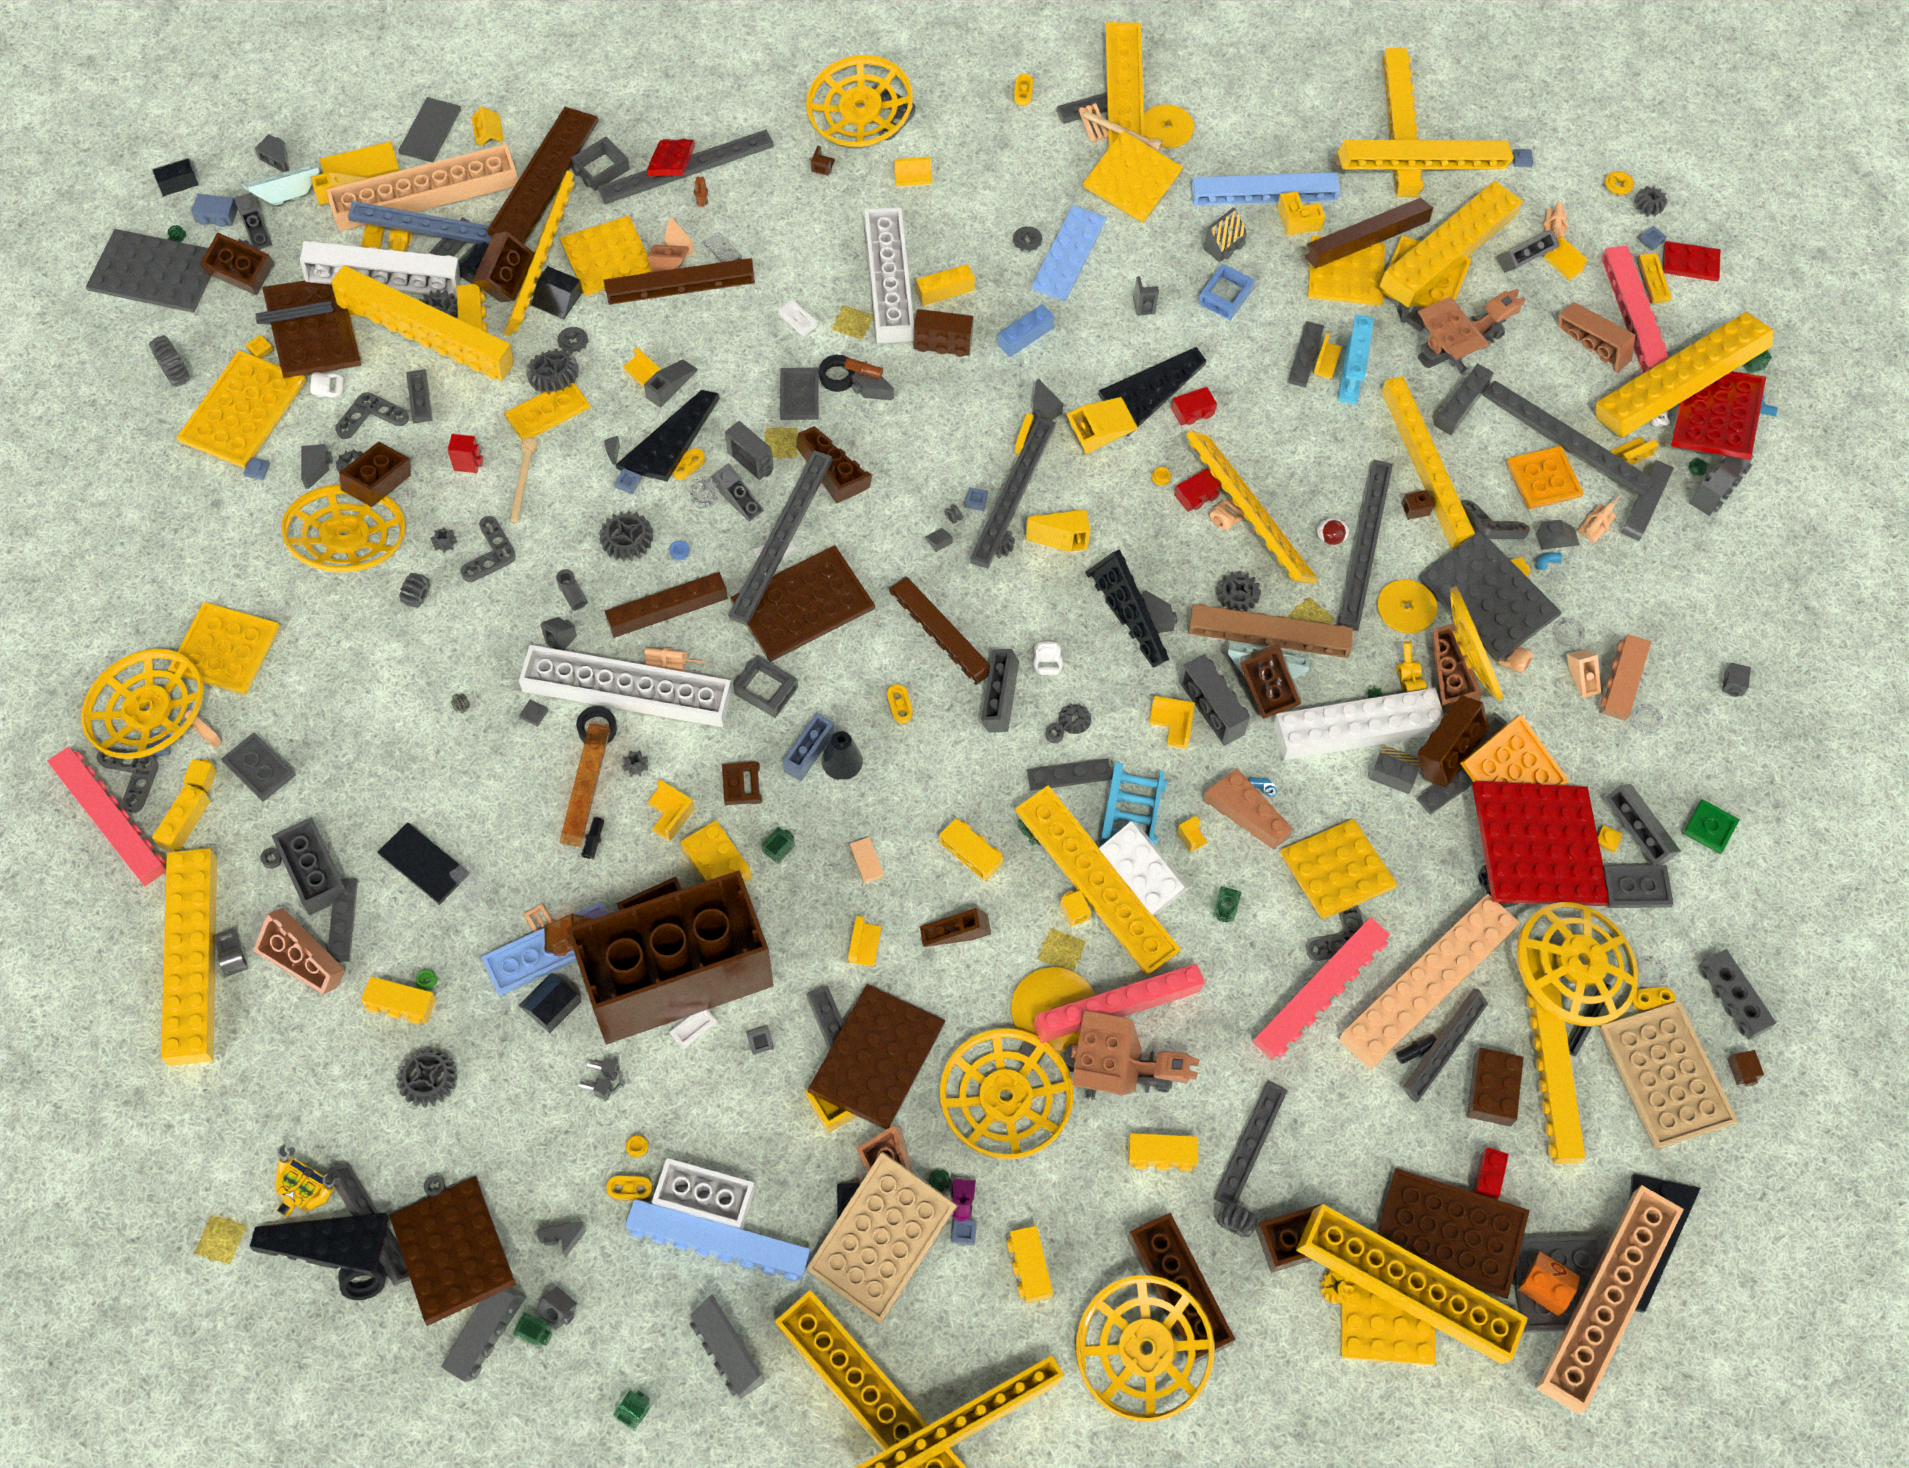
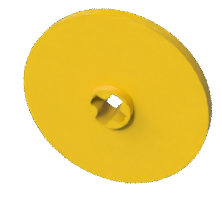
M1169 104L1157 105L1150 108L1144 114V136L1150 140L1152 138L1162 140V148L1180 147L1187 143L1193 135L1194 121L1187 111L1178 106Z
M1397 580L1389 583L1382 589L1377 600V610L1380 618L1391 629L1401 633L1413 634L1427 629L1433 623L1437 615V602L1432 592L1421 583L1412 580ZM1407 603H1409L1411 606L1408 607L1407 609L1404 608V606H1405Z

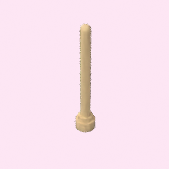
M1083 112L1084 118L1119 134L1123 130L1160 152L1163 146V141L1160 139L1152 138L1150 140L1093 113Z
M524 438L521 444L524 454L510 521L513 524L517 523L519 519L531 455L537 450L538 442L532 438Z

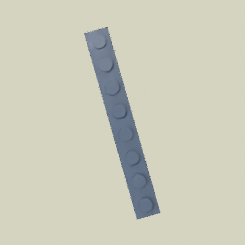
M352 201L348 215L349 221L476 244L482 242L490 244L493 237L488 235V225Z

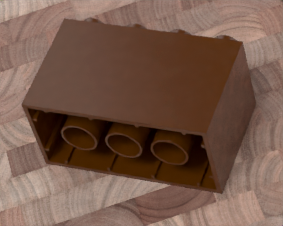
M740 870L566 928L606 1045L774 987L769 948Z

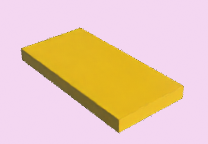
M391 141L319 159L323 174L330 172L373 178L400 171Z
M571 383L570 387L564 388V391L558 390L557 393L553 391L550 394L547 392L541 393L504 412V416L520 439L523 440L524 438H534L591 408L576 384Z

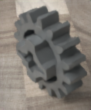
M437 289L436 293L429 291L430 295L423 294L424 300L419 299V301L455 318L458 317L457 298H454L453 293L448 295L447 290L443 291V293H440L439 289Z
M1232 571L1229 577L1224 575L1223 580L1219 581L1217 594H1219L1218 600L1223 601V607L1230 606L1229 610L1235 608L1236 611L1243 609L1247 612L1249 607L1253 609L1255 603L1259 602L1261 594L1259 589L1260 583H1254L1256 578H1249V573L1242 575L1241 571H1239L1235 575Z

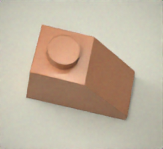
M653 245L648 254L652 272L676 269L683 262L689 247Z

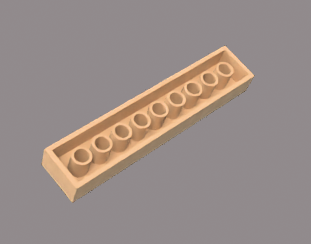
M505 144L329 188L326 191L338 230L343 231L366 225L365 223L349 221L348 215L352 201L418 212L513 188L518 181V177L508 146Z
M1489 894L1485 895L1342 1033L1339 1040L1372 1070L1516 930L1520 922L1498 902H1492V897Z
M1642 1185L1633 1192L1536 1387L1537 1390L1577 1414L1587 1409L1684 1209Z

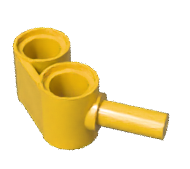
M1405 641L1404 661L1396 665V672L1400 675L1401 689L1405 693L1427 689L1426 682L1423 678L1420 679L1422 676L1421 665L1419 661H1414L1412 658V642Z

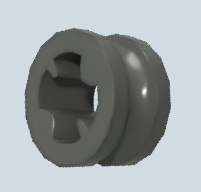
M955 504L951 505L950 509L946 508L944 510L946 517L952 524L957 523V520L963 519L960 509Z
M1057 723L1050 724L1046 728V739L1051 743L1061 742L1064 737V728ZM1052 730L1060 732L1057 737L1051 734Z
M267 848L260 856L263 865L269 869L278 867L282 861L278 850L275 848ZM272 854H274L276 859L274 861L271 860V862H269L267 860V857L269 855L270 857H272Z
M431 1176L425 1181L423 1188L430 1197L439 1195L446 1189V1185L440 1177ZM439 1182L438 1186L440 1189L430 1192V1184H437Z

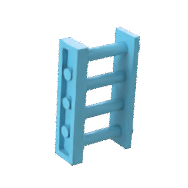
M1355 314L1352 337H1348L1338 397L1339 402L1357 405L1360 383L1365 380L1374 317Z
M1115 762L1100 845H1104L1119 832L1115 827H1112L1113 821L1119 819L1151 825L1148 837L1156 846L1158 836L1154 835L1161 791L1165 792L1167 779H1163L1165 771H1160L1159 779L1156 780L1126 774L1125 771H1122L1124 763ZM1124 782L1157 788L1156 797L1150 798L1123 793V790H1119L1120 783L1124 784ZM1126 801L1153 806L1152 817L1119 811L1116 808V803Z

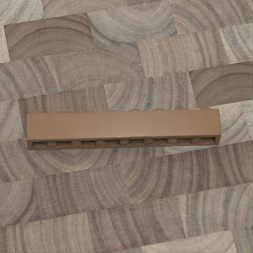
M1193 604L1188 634L1264 646H1272L1279 643L1280 648L1348 658L1352 647L1353 628H1348L1344 625L1335 626L1324 622L1315 623L1304 619L1295 620L1284 616L1275 617L1264 613L1255 614L1244 610L1235 611L1224 607L1215 608L1204 604Z

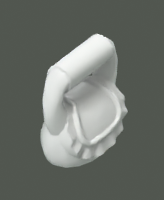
M312 373L310 393L317 397H339L343 394L344 378L336 373ZM332 378L336 379L335 392H330Z
M1052 641L1036 643L1034 645L1035 656L1033 659L1035 672L1039 675H1058L1063 667L1060 644ZM1039 662H1057L1058 667H1038Z

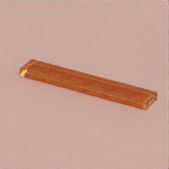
M589 723L559 841L560 844L581 848L611 730L610 727Z

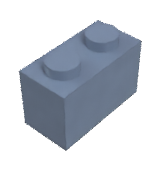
M197 194L191 212L195 221L200 224L206 225L209 223L224 227L233 225L238 208L234 198Z

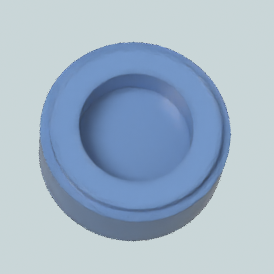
M681 540L673 542L669 547L670 555L675 560H683L690 553L688 544Z

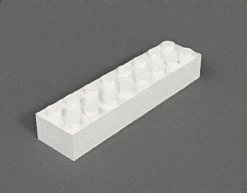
M901 207L865 209V231L876 342L880 344L914 341V319Z
M303 241L300 263L305 282L331 284V280L341 267L345 265L400 292L430 295L429 291L436 293L437 289H439L440 293L447 290L448 295L453 293L454 297H457L456 286L460 285L461 281L457 257Z
M1436 688L1279 713L1276 715L1274 728L1283 760L1428 737L1437 729L1441 719L1444 717V713Z

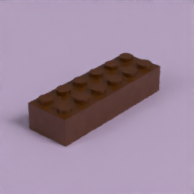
M1171 1212L1131 1230L1127 1239L1145 1275L1168 1279L1183 1287L1199 1302L1212 1328L1215 1343L1214 1354L1231 1346L1236 1339ZM1150 1283L1157 1299L1164 1300L1174 1307L1182 1297L1177 1291L1167 1286ZM1189 1303L1182 1314L1191 1326L1194 1339L1206 1340L1207 1334L1202 1319L1193 1305ZM1162 1308L1167 1317L1170 1314V1312ZM1177 1320L1172 1329L1178 1341H1188L1182 1324ZM1208 1349L1196 1350L1194 1363L1208 1357ZM1184 1351L1188 1359V1351Z

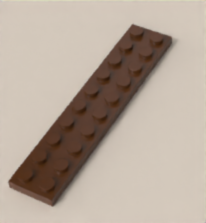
M569 107L563 108L487 229L488 235L493 236L496 233L507 231L524 244L562 182L566 172L572 166L571 157L581 151L597 125L598 116Z

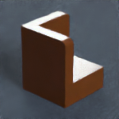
M818 145L811 159V172L829 176L835 159L821 155V146Z

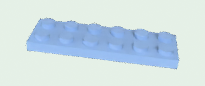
M1072 205L1031 289L1066 302L1106 222V216Z
M602 901L482 956L481 958L499 997L577 961L566 928L608 915Z

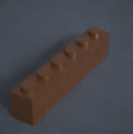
M720 572L605 610V616L612 636L615 638L727 600V589Z

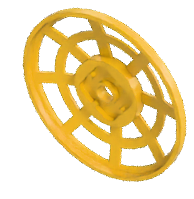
M872 55L850 56L830 64L814 79L807 93V114L814 129L828 141L847 147L869 146L889 138L904 125L912 109L913 93L908 77L893 62ZM864 64L877 65L890 70L885 79L875 75L864 74ZM857 65V75L847 77L838 83L831 77L833 73L843 68ZM896 75L905 85L908 96L897 99L896 92L890 85ZM864 80L873 81L880 85L873 89L865 86ZM825 81L831 89L826 95L824 105L814 104L815 94L820 85ZM857 81L856 87L847 91L842 88L849 83ZM885 89L890 93L891 101H881L880 94ZM837 92L841 96L839 105H830L831 99ZM908 103L907 110L897 125L890 123L896 114L897 107ZM858 104H865L862 108L856 107ZM892 107L891 113L886 120L879 116L882 109ZM813 110L824 112L826 121L831 126L829 129L822 131L813 116ZM830 112H840L843 119L835 124L831 119ZM873 121L880 125L872 130L864 132L865 125L870 124ZM849 123L857 126V132L846 131L842 128ZM884 128L889 130L879 137L864 141V136L875 134ZM839 132L846 136L857 137V140L844 141L830 135Z
M340 484L320 487L305 493L288 507L283 516L281 532L283 542L289 552L308 566L330 572H354L376 566L390 558L399 549L405 536L404 515L393 499L386 495L379 501L389 508L396 517L384 522L365 503L363 506L338 504L335 495L347 494L341 491ZM326 496L328 498L330 506L319 509L310 516L300 510L314 500ZM349 510L357 511L359 513L356 516L348 514H341L340 511ZM332 512L333 516L323 523L317 520L319 517ZM368 515L378 525L368 528L364 518ZM294 516L304 521L301 529V538L288 536L289 525ZM399 524V538L395 545H384L387 540V529ZM310 526L319 529L320 537L307 538ZM381 532L378 544L368 541L369 535ZM291 544L304 545L306 550L316 559L312 561L302 556ZM322 544L327 550L320 554L311 545ZM363 547L372 550L361 557H357L355 553ZM379 551L386 552L374 560L360 564V561L371 558ZM335 553L347 554L349 559H334L330 557ZM326 561V562L335 563V564H351V565H349V566H333V565H327V564H322V563H324V562Z
M1457 586L1451 587V610L1456 628L1452 632L1457 643L1461 641V644H1458L1462 656L1467 655L1464 660L1468 670L1472 668L1487 691L1498 702L1502 701L1504 697L1463 598Z
M168 649L142 650L121 658L102 672L87 692L81 711V724L84 734L97 750L115 758H141L163 750L180 738L198 715L204 694L201 675L187 657ZM152 659H170L181 664L175 674L164 670H153ZM144 661L145 672L131 677L123 684L113 678L127 667ZM187 668L193 673L198 684V691L188 695L187 687L181 680ZM154 677L170 679L164 688L154 685ZM145 679L144 686L132 692L128 690L130 686ZM106 684L116 690L110 697L105 712H92L95 701ZM178 685L182 698L172 701L169 693ZM121 695L126 699L122 704L121 710L113 711ZM196 700L191 714L180 727L178 724L187 710L188 703ZM151 705L148 710L143 711L145 706ZM181 706L174 722L169 720L168 716L171 710ZM122 718L127 725L117 733L113 727L112 719ZM91 720H104L106 729L112 737L103 743L98 742L93 733ZM160 725L167 728L160 734L150 738L152 729ZM132 730L142 732L140 740H130L124 737ZM171 731L174 733L162 743L147 749L148 744L160 740ZM117 742L138 746L137 752L117 753L107 748Z
M1560 902L1541 908L1524 923L1517 942L1518 967L1529 992L1543 1008L1565 1022L1589 1027L1609 1023L1629 1008L1636 995L1638 986L1637 963L1626 937L1611 920L1588 906L1578 903ZM1563 907L1574 908L1582 911L1583 919L1571 917L1560 920L1551 910ZM1542 915H1545L1553 923L1544 933L1542 941L1528 939L1533 925ZM1591 915L1602 921L1617 937L1612 939L1604 929L1593 923ZM1581 924L1583 925V933L1573 935L1566 925ZM1557 929L1565 937V940L1559 946L1549 943L1552 934ZM1592 929L1600 933L1607 942L1600 945L1591 938ZM1621 944L1630 961L1632 976L1624 971L1623 958L1618 948ZM1527 947L1540 950L1541 963L1546 975L1538 980H1535L1528 963ZM1613 949L1617 958L1618 968L1608 963L1606 952ZM1548 952L1557 954L1559 968L1554 971L1549 963ZM1579 956L1586 960V965L1581 963ZM1607 972L1617 977L1614 986L1609 991L1602 980ZM1565 976L1569 981L1576 984L1575 991L1573 992L1564 986L1558 978ZM1624 980L1632 985L1630 995L1625 1003L1616 1010L1611 997L1617 993ZM1552 983L1562 994L1572 999L1570 1011L1568 1012L1555 1004L1545 995L1541 988ZM1594 984L1601 994L1594 997L1583 996L1585 986H1592ZM1604 1002L1609 1012L1608 1015L1601 1017H1583L1578 1015L1581 1003L1597 1004Z
M1010 1028L993 1029L971 1037L951 1055L941 1076L940 1105L949 1128L967 1147L991 1158L1004 1160L1019 1159L1042 1151L1062 1133L1069 1120L1073 1106L1074 1092L1072 1079L1063 1058L1047 1042L1041 1043L1038 1036L1022 1030ZM1001 1038L1020 1039L1035 1045L1036 1048L1030 1057L1017 1052L1003 1051ZM992 1039L994 1053L981 1057L972 1065L961 1057L973 1046ZM1044 1052L1057 1065L1064 1082L1050 1084L1045 1071L1037 1064ZM1004 1059L1022 1061L1025 1064L1017 1072L1005 1069ZM995 1060L997 1071L987 1077L977 1071L984 1064ZM956 1064L965 1072L960 1086L959 1098H946L947 1082L951 1070ZM1032 1069L1040 1077L1044 1087L1032 1089L1029 1081L1026 1079ZM972 1078L981 1085L978 1097L966 1098L967 1086ZM1004 1091L1010 1092L1012 1099L1010 1101H1003L1000 1098V1094ZM1066 1091L1065 1111L1059 1125H1056L1047 1120L1052 1108L1053 1094ZM1046 1096L1042 1115L1030 1109L1033 1098ZM981 1106L986 1117L980 1124L972 1117L968 1107ZM961 1107L966 1120L975 1129L968 1139L955 1126L948 1108ZM1024 1116L1035 1123L1028 1130L1017 1134L1015 1122ZM993 1121L1006 1123L1008 1135L995 1134L987 1129ZM1041 1127L1052 1133L1040 1145L1021 1152L1018 1140L1031 1136ZM983 1135L995 1141L1010 1142L1012 1153L991 1152L975 1144Z
M1150 1275L1125 1277L1102 1289L1084 1311L1076 1337V1355L1082 1379L1090 1393L1100 1404L1122 1418L1133 1421L1152 1422L1175 1416L1187 1409L1200 1396L1212 1373L1215 1343L1208 1317L1191 1293L1168 1279ZM1146 1283L1167 1286L1177 1291L1182 1297L1175 1307L1164 1300L1148 1297ZM1131 1284H1137L1139 1298L1125 1302L1116 1310H1113L1104 1302L1109 1295L1118 1289ZM1189 1303L1193 1305L1202 1319L1207 1334L1206 1340L1194 1339L1191 1326L1182 1314ZM1140 1305V1320L1129 1324L1121 1317L1130 1308ZM1150 1305L1162 1307L1170 1312L1163 1323L1151 1319ZM1098 1309L1108 1317L1101 1333L1100 1346H1086L1088 1326L1093 1314ZM1177 1320L1182 1324L1188 1341H1175L1170 1329ZM1115 1323L1123 1330L1119 1345H1108L1109 1333ZM1145 1341H1149L1153 1345V1351L1149 1355L1144 1354L1142 1351V1345ZM1208 1349L1206 1370L1200 1384L1195 1388L1187 1379L1194 1365L1196 1350ZM1176 1351H1188L1187 1363L1182 1373L1172 1364ZM1120 1354L1126 1368L1119 1376L1115 1374L1111 1367L1108 1355ZM1085 1356L1101 1357L1104 1370L1112 1381V1384L1103 1393L1098 1389L1094 1390L1087 1378ZM1166 1371L1175 1382L1162 1390L1156 1391L1155 1376L1161 1375ZM1133 1374L1146 1377V1392L1133 1389L1125 1383ZM1180 1386L1190 1396L1177 1407L1162 1413H1156V1398L1167 1396ZM1119 1390L1130 1396L1146 1399V1414L1125 1410L1110 1399Z

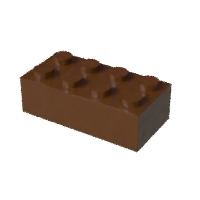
M1461 695L1452 704L1448 714L1441 719L1437 729L1430 734L1425 745L1419 749L1417 755L1426 781L1447 788L1461 769L1462 765L1460 763L1474 751L1490 729L1483 702Z

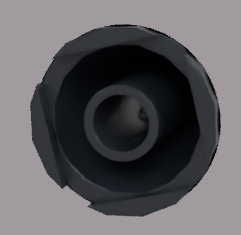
M838 731L832 735L822 755L821 763L823 770L828 776L837 780H847L859 773L862 768L863 757L851 736L847 732Z

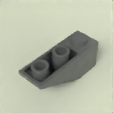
M248 193L235 197V203L253 248L260 250L272 246L253 194Z
M682 359L656 372L644 384L646 398L661 408L698 369Z
M729 463L708 478L717 491L749 522L764 511Z

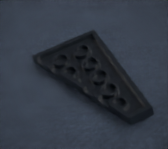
M1194 347L1099 390V396L1102 401L1122 397L1135 424L1139 427L1206 365V359L1199 349ZM1134 431L1126 434L1127 437H1129Z
M700 390L615 465L616 468L620 471L624 468L641 476L668 481L719 401V394Z
M1120 549L1113 551L1087 570L1085 574L1088 578L1093 577L1096 582L1095 588L1098 591H1103L1106 596L1105 602L1121 624L1128 626L1131 630L1128 634L1132 639L1136 638L1138 640L1141 652L1151 666L1155 668L1170 660L1167 650L1162 644L1151 615L1135 584L1134 577L1126 564L1125 557Z
M1632 1174L1630 1198L1633 1192L1642 1185L1684 1209L1635 1308L1636 1312L1644 1313L1701 1188Z
M385 1212L256 1226L250 1242V1248L258 1253L272 1256L283 1255L291 1260L302 1259L310 1264L333 1269L344 1268L352 1273L363 1272L368 1276L375 1277L389 1217Z

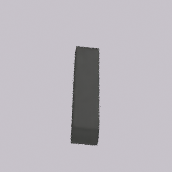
M1655 460L1648 474L1656 480L1655 484L1644 496L1639 494L1621 532L1622 534L1638 541L1641 540L1674 467Z

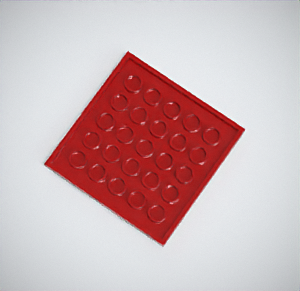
M1475 781L1472 783L1492 902L1525 904L1571 902L1585 906H1608V892L1603 861L1587 786Z

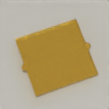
M843 305L839 315L836 316L832 330L862 340L866 331L870 329L869 325L874 315Z
M782 426L780 428H765V443L772 448L773 458H797V428H783Z
M1310 597L1302 604L1296 605V609L1287 616L1289 619H1304L1315 623L1324 622L1328 625L1335 620L1334 617Z
M1051 928L1046 941L1042 942L1043 948L1038 960L1074 972L1078 960L1082 959L1081 953L1086 942Z
M211 1215L194 1254L209 1258L211 1262L215 1260L230 1265L247 1226L232 1222L230 1218L226 1220Z

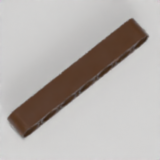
M903 577L889 587L890 594L898 599L897 602L910 612L909 615L923 626L922 629L930 637H934L937 645L943 651L946 650L951 660L956 665L959 664L962 667L961 670L969 679L972 678L975 681V685H978L988 677L990 664L908 577Z

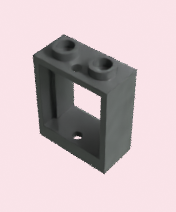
M607 136L571 157L573 173L576 176L579 175L587 187L590 186L594 191L598 190L597 186L609 183L630 170L628 157ZM606 154L614 164L593 177L584 167Z
M740 421L725 431L727 453L758 480L771 475L774 468L772 448Z
M757 655L753 661L750 660L747 663L744 673L736 677L733 683L734 693L776 718L798 689V679ZM759 670L783 684L770 703L745 689Z

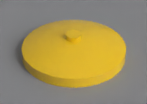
M1059 967L1039 969L1026 976L1015 989L1011 1002V1018L1015 1029L1038 1036L1033 1025L1037 1014L1096 995L1089 983L1071 970ZM1080 1031L1048 1041L1047 1043L1057 1052H1064L1069 1044L1077 1045Z

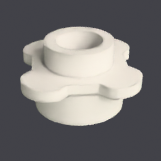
M1668 411L1651 420V424L1654 427L1668 426L1670 424V420L1667 417Z

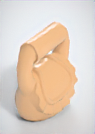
M1225 500L1220 502L1210 512V518L1217 527L1226 530L1242 521L1244 512L1232 500ZM1226 505L1230 510H1232L1235 514H1237L1238 517L1235 516L1234 514H1232V513H1231L1229 510H1227V508L1224 507V506Z
M1519 646L1512 651L1507 661L1501 660L1497 663L1508 667L1513 672L1522 673L1532 661L1533 652Z

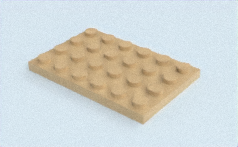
M1680 1001L1599 1027L1655 1150L1738 1123Z
M881 1152L806 1270L881 1324L956 1210L958 1204L890 1156Z

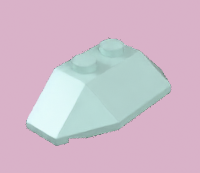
M311 164L243 183L242 187L273 205H280L285 200H298L302 195H306L312 185L311 176L317 175L319 169Z
M1230 641L1228 655L1243 676H1245L1240 665V658L1267 647ZM1282 651L1293 679L1308 672L1310 658Z

